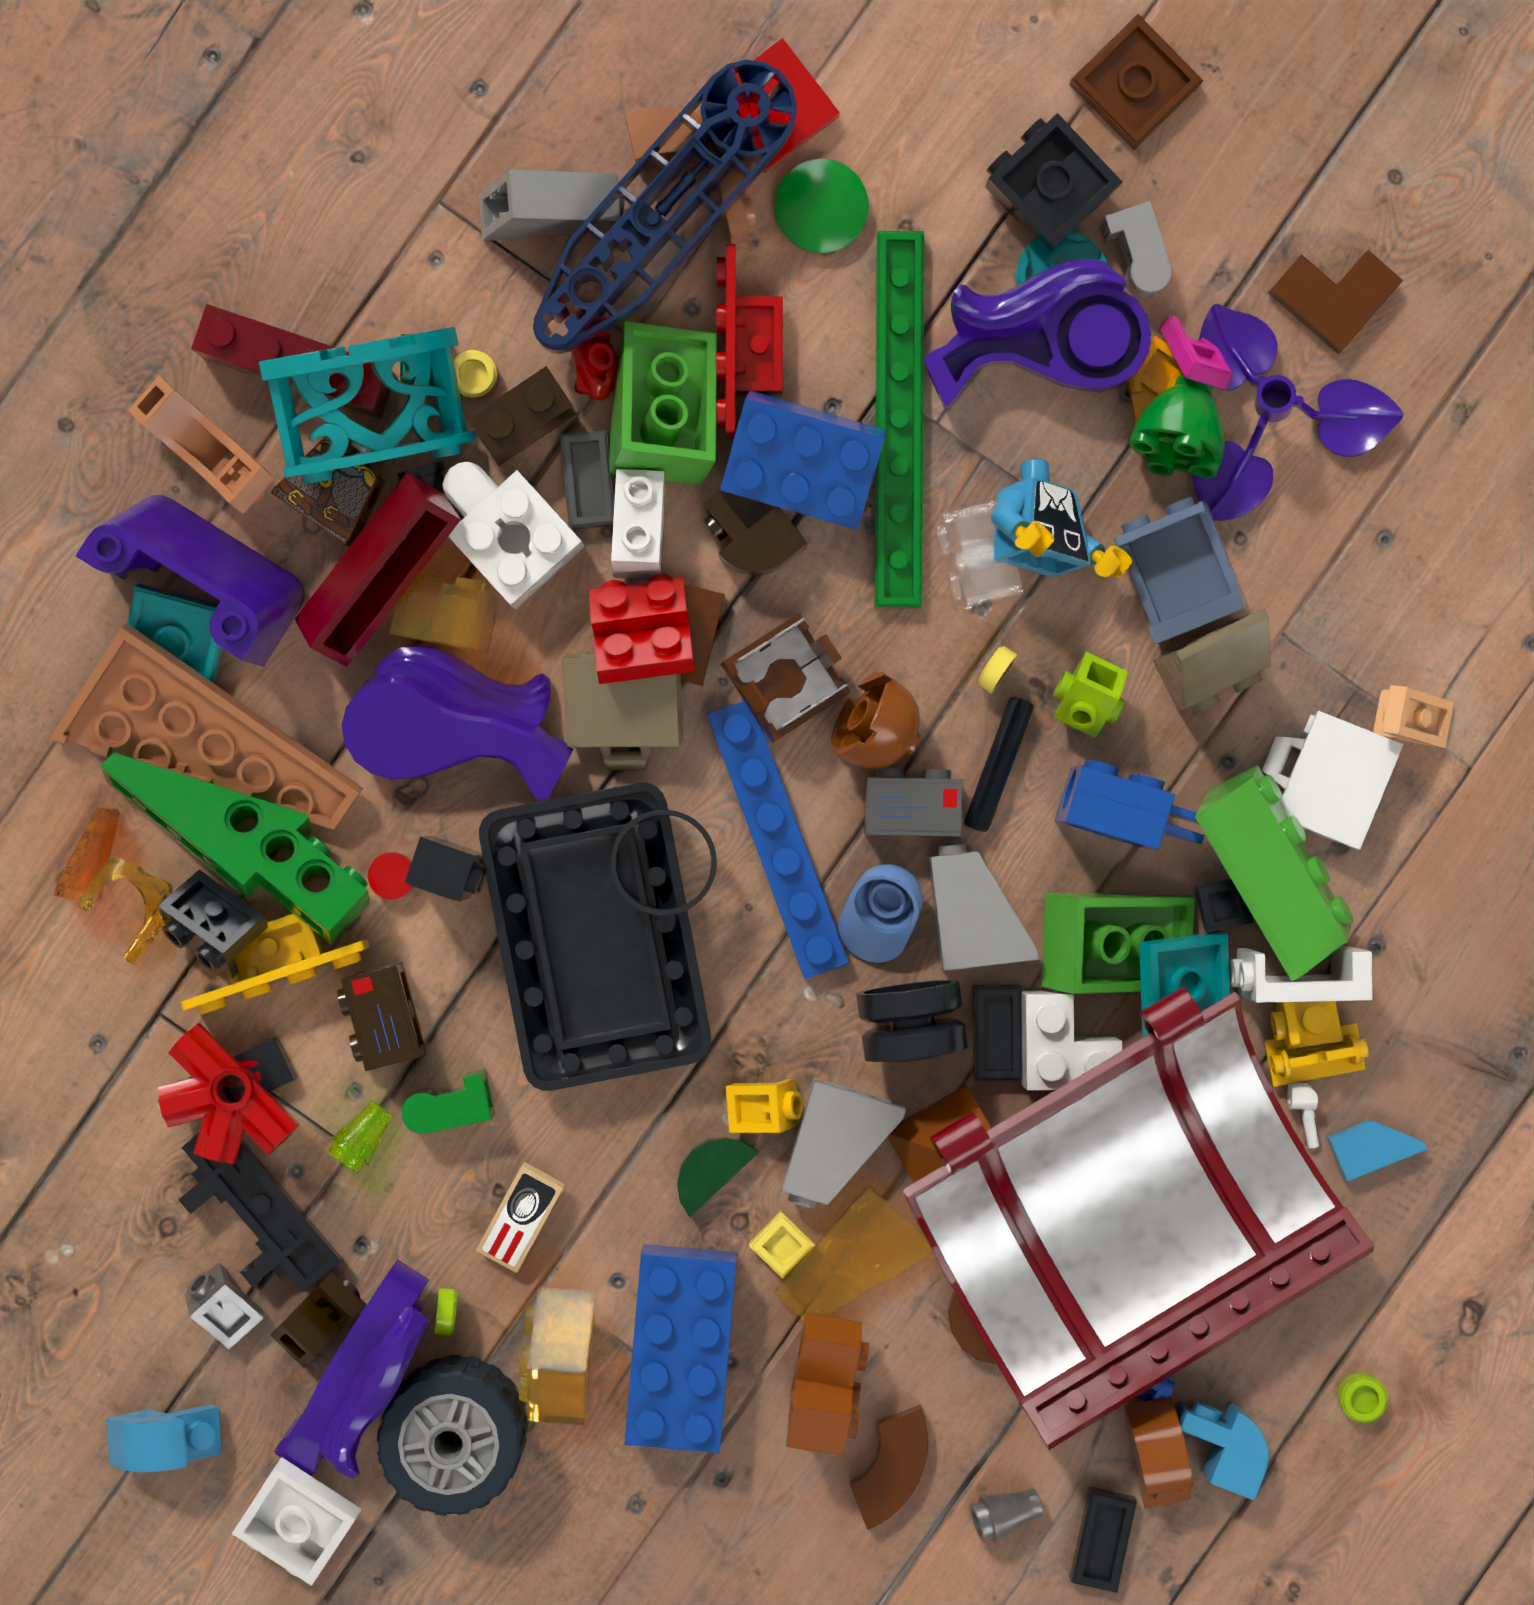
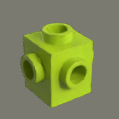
M1086 651L1073 674L1065 671L1055 688L1053 697L1059 699V703L1053 718L1075 730L1082 731L1096 738L1105 722L1113 725L1121 713L1125 699L1120 696L1128 671Z

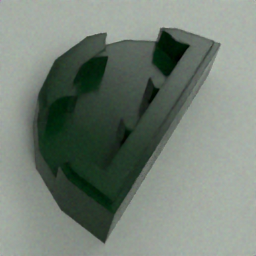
M728 1137L707 1139L692 1148L681 1164L677 1181L679 1200L688 1216L691 1217L750 1162L759 1151L744 1140Z

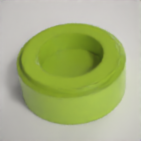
M438 1288L434 1336L451 1337L454 1333L457 1291L455 1289Z
M1359 1372L1347 1376L1341 1382L1337 1392V1400L1342 1411L1350 1419L1359 1423H1370L1380 1418L1385 1412L1388 1404V1395L1385 1387L1374 1376Z

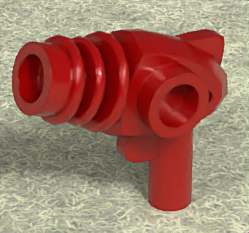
M576 310L572 311L575 313L578 320H580L583 317V315L579 314ZM602 317V318L596 323V325L599 324L600 322L604 321L605 319ZM605 331L571 351L575 372V392L587 394L590 398L597 401L608 398L612 389L615 390L619 357H615L613 345L607 343L610 340V335Z

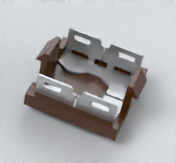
M800 613L721 663L722 668L771 743L777 741L851 692L843 678H839L832 668L842 657L827 634L821 636L816 641L813 639L808 631L809 626Z

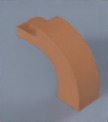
M668 106L651 107L625 113L635 163L683 108ZM694 111L689 116L699 125L703 124L700 113ZM683 123L660 149L658 154L669 162L694 133ZM711 141L705 145L706 149L721 159L724 155L715 148ZM694 156L687 166L694 168L700 160ZM651 160L643 170L659 166ZM740 160L750 171H752L753 166L751 162ZM704 167L701 170V172L706 176L711 171L707 167ZM734 169L716 187L721 204L744 180V177ZM757 178L742 195L757 192ZM740 196L724 214L730 243L736 245L749 242V227L757 226L751 197L742 199Z
M158 376L128 410L144 428L190 465L229 504L242 514L250 506L257 504L263 499L268 486L275 479L252 455L161 376Z

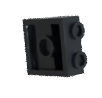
M1058 113L1047 123L1042 118L1038 119L1022 135L1021 139L1025 144L1013 155L1007 150L1003 152L986 170L991 176L985 185V188L1016 221L1021 218L1051 251L1122 184V180Z

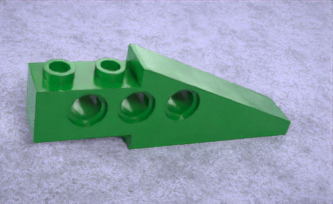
M113 753L101 765L104 777L109 785L244 898L248 899L261 886L330 945L370 905L369 894L366 889L368 883L364 877L350 866H346L344 869L330 859L332 853L328 847L316 837L311 836L308 840L306 839L312 832L310 819L307 814L117 753ZM250 818L258 822L257 826L250 832L243 833L234 829L236 823L241 819ZM282 847L294 852L290 859L281 863L274 862L269 858L275 849ZM315 877H323L330 882L326 889L317 893L310 892L304 886L307 881Z

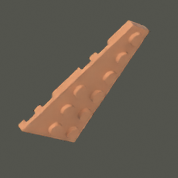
M128 623L120 628L49 738L64 744L71 742L90 748V752L104 757H108L113 753L124 755L307 814L311 823L333 830L339 825L364 789Z

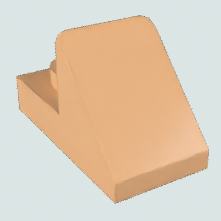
M1390 685V690L1385 689L1380 693L1373 731L1386 738L1446 748L1454 702L1409 687Z

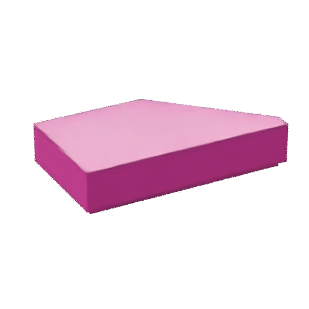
M1172 315L1167 316L1160 327V331L1185 378L1225 390L1233 375L1218 347L1204 337L1200 341L1191 339L1187 336L1178 318Z

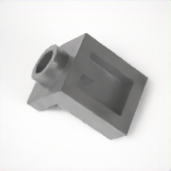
M220 1263L216 1264L209 1272H202L196 1276L185 1293L189 1316L228 1349L234 1346L264 1318L262 1308L229 1281L227 1269Z

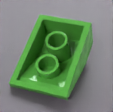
M624 321L610 430V475H616V469L664 471L665 481L702 486L716 461V333Z
M1089 892L1045 893L1042 987L1071 994L1141 992L1139 942L1193 935L1195 897Z

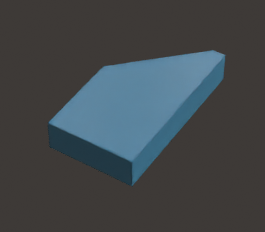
M1371 1119L1364 1120L1326 1136L1342 1178L1346 1182L1427 1150L1425 1142Z

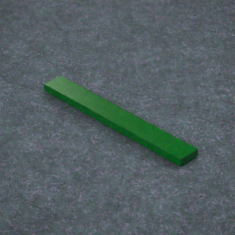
M877 231L875 427L885 429L886 434L875 469L874 608H922L924 231Z

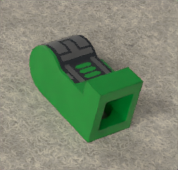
M486 1069L465 1074L463 1076L465 1087L442 1092L433 1089H421L414 1092L404 1102L401 1110L405 1126L417 1134H427L491 1120L496 1114Z

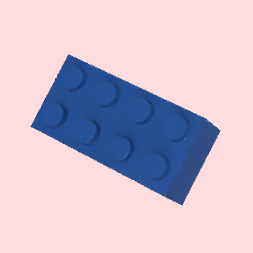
M643 1244L624 1445L720 1453L737 1252Z

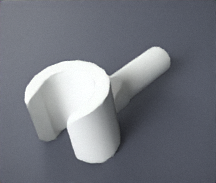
M1297 1082L1288 1084L1286 1091L1288 1109L1302 1110L1307 1147L1316 1148L1319 1146L1314 1120V1110L1317 1108L1318 1096L1308 1083Z

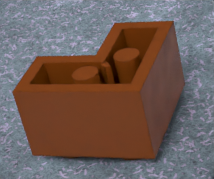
M806 1313L790 1391L786 1447L843 1457L847 1438L856 1439L860 1418V1410L857 1408L861 1383L854 1382L857 1370L865 1372L869 1354V1343L861 1341L862 1322Z

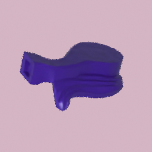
M1092 259L1069 260L1052 266L1019 286L998 295H980L973 292L966 285H959L953 290L951 299L952 320L957 334L947 345L933 350L925 356L923 362L945 411L949 410L956 402L973 375L978 370L991 364H1012L1062 387L1101 393L1120 388L1135 377L1147 358L1151 340V329L1147 314L1136 298L1123 291L1126 286L1124 278L1106 262Z
M410 645L396 649L381 660L375 668L377 676L367 680L345 708L341 725L344 744L354 761L371 774L390 780L432 775L479 757L500 758L515 766L533 796L540 802L548 800L574 750L571 747H567L564 741L550 737L539 725L548 707L551 694L550 678L545 674H539L530 681L520 685L505 684L485 676L463 660L430 646Z
M397 1259L328 1365L304 1412L295 1419L274 1451L276 1455L286 1459L310 1476L314 1474L324 1457L337 1472L354 1479L360 1474L355 1458L360 1438L370 1423L382 1414L397 1392L413 1353L430 1322L428 1318L420 1313L426 1302L419 1298L429 1282L428 1278Z

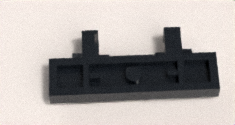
M199 1133L181 1147L198 1167L191 1173L198 1183L179 1199L180 1203L192 1214L212 1196H215L221 1204L227 1201L259 1239L255 1244L262 1253L240 1271L251 1286L273 1270L279 1279L288 1273L302 1291L305 1292L343 1259L243 1140L235 1164L217 1162L193 1154Z

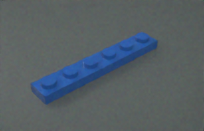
M745 701L707 714L804 979L806 980L849 964L762 727Z

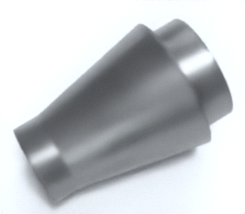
M1032 1488L1020 1492L979 1496V1502L970 1504V1513L980 1540L984 1542L992 1539L996 1543L1031 1520L1043 1516V1508L1036 1490Z

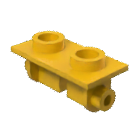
M1357 1023L1340 1026L1343 1042L1335 1045L1286 1051L1283 1049L1282 1040H1264L1272 1086L1276 1087L1365 1070L1364 1058L1369 1056L1366 1040L1359 1037Z

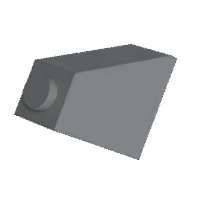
M509 169L478 194L482 240L494 241L573 235L618 184L617 174ZM621 196L617 198L594 225L601 233L610 229L622 216L624 199Z
M966 843L937 846L938 855L928 856L941 968L947 971L1039 960L1036 946L979 852H967Z
M814 1077L781 1183L782 1191L789 1193L788 1200L808 1208H815L816 1202L828 1205L903 1120L906 1112L904 1104Z

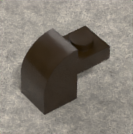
M719 492L704 503V509L709 515L703 519V522L719 542L726 537L731 542L718 553L719 558L728 567L737 572L747 575L769 574L786 565L807 548L808 543L779 507L773 509L748 529Z
M332 1271L270 1336L304 1368L366 1307V1303L360 1298L359 1291L351 1282L340 1278Z

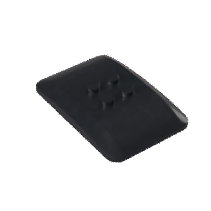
M635 783L498 809L489 813L482 820L479 827V840L523 1071L527 1081L539 1090L553 1091L689 1065L702 1060L708 1054L711 1047V1031L688 910L667 916L645 913L624 899L618 891L611 873L612 848L621 830L631 820L641 814L655 810H668L663 792L657 786L650 783ZM657 815L640 821L626 834L618 851L617 866L623 886L634 899L652 908L673 909L685 905L686 898L670 815Z

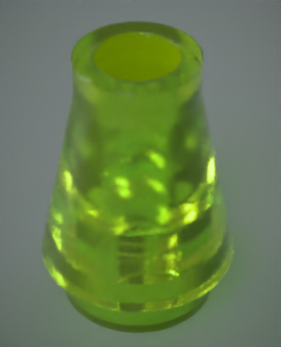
M371 1100L360 1113L331 1137L334 1142L327 1151L358 1173L364 1164L369 1166L382 1136L394 1116Z

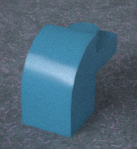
M1195 1401L1192 1407L1179 1402L1176 1413L1182 1431L1213 1443L1202 1469L1208 1481L1213 1485L1255 1501L1268 1466V1447L1259 1427L1242 1408L1230 1401L1223 1419L1220 1418L1222 1414L1220 1410L1206 1403Z
M208 1404L172 1413H163L150 1408L106 1418L109 1464L124 1471L158 1472L187 1467V1462L222 1454L219 1406Z

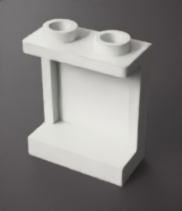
M1341 946L1330 954L1331 974H1308L1291 981L1288 975H1265L1264 953L1249 948H1237V959H1231L1230 961L1231 986L1238 987V995L1256 1003L1373 1000L1372 952L1352 946Z

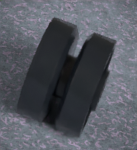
M958 980L913 982L879 987L856 993L860 1019L871 1023H890V1025L872 1028L862 1035L864 1058L867 1062L917 1061L968 1048L965 1024L955 1018L934 1019V1016L951 1013L962 1006L960 983Z

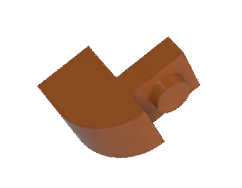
M1170 1396L1168 1399L1163 1397L1125 1405L1128 1437L1137 1463L1139 1488L1144 1508L1159 1505L1171 1506L1179 1501L1191 1499L1190 1487L1193 1486L1191 1467L1172 1397Z

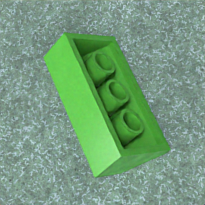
M1257 765L1208 790L1195 818L1290 980L1294 981L1348 941L1351 930L1350 923L1354 920L1346 901L1341 896L1335 898L1327 884L1330 881V877L1322 860L1318 856L1312 858L1303 843L1306 841V835L1300 822L1294 815L1288 817L1279 801L1283 798L1276 781L1271 775L1264 777Z

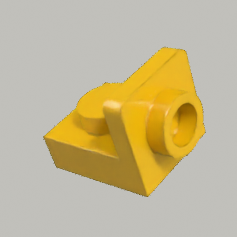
M1336 1001L1278 1002L1275 1005L1276 1012H1271V1027L1274 1039L1282 1040L1283 1049L1286 1051L1335 1045L1343 1042Z
M786 1079L777 1083H734L726 1086L729 1133H781L799 1126L803 1111V1100L797 1090L796 1079Z

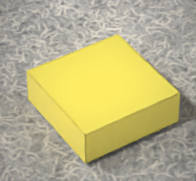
M782 1210L749 1242V1247L782 1279L815 1246V1242Z

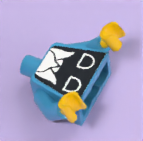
M1032 459L1021 463V481L1000 489L996 495V505L991 514V522L995 525L994 560L1053 578L1088 565H1095L1094 570L1101 577H1110L1112 575L1117 578L1122 577L1132 564L1131 557L1123 549L1113 545L1109 546L1105 552V547L1087 534L1082 521L1078 496L1075 491L1050 482L1048 461Z

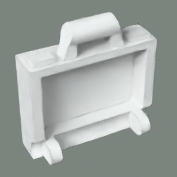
M1317 711L1315 716H1309L1303 733L1307 734L1305 739L1275 737L1262 772L1266 776L1271 775L1276 783L1284 789L1283 799L1279 802L1288 817L1294 815L1304 830L1358 851L1361 849L1404 744ZM1291 748L1300 750L1288 778L1281 775Z

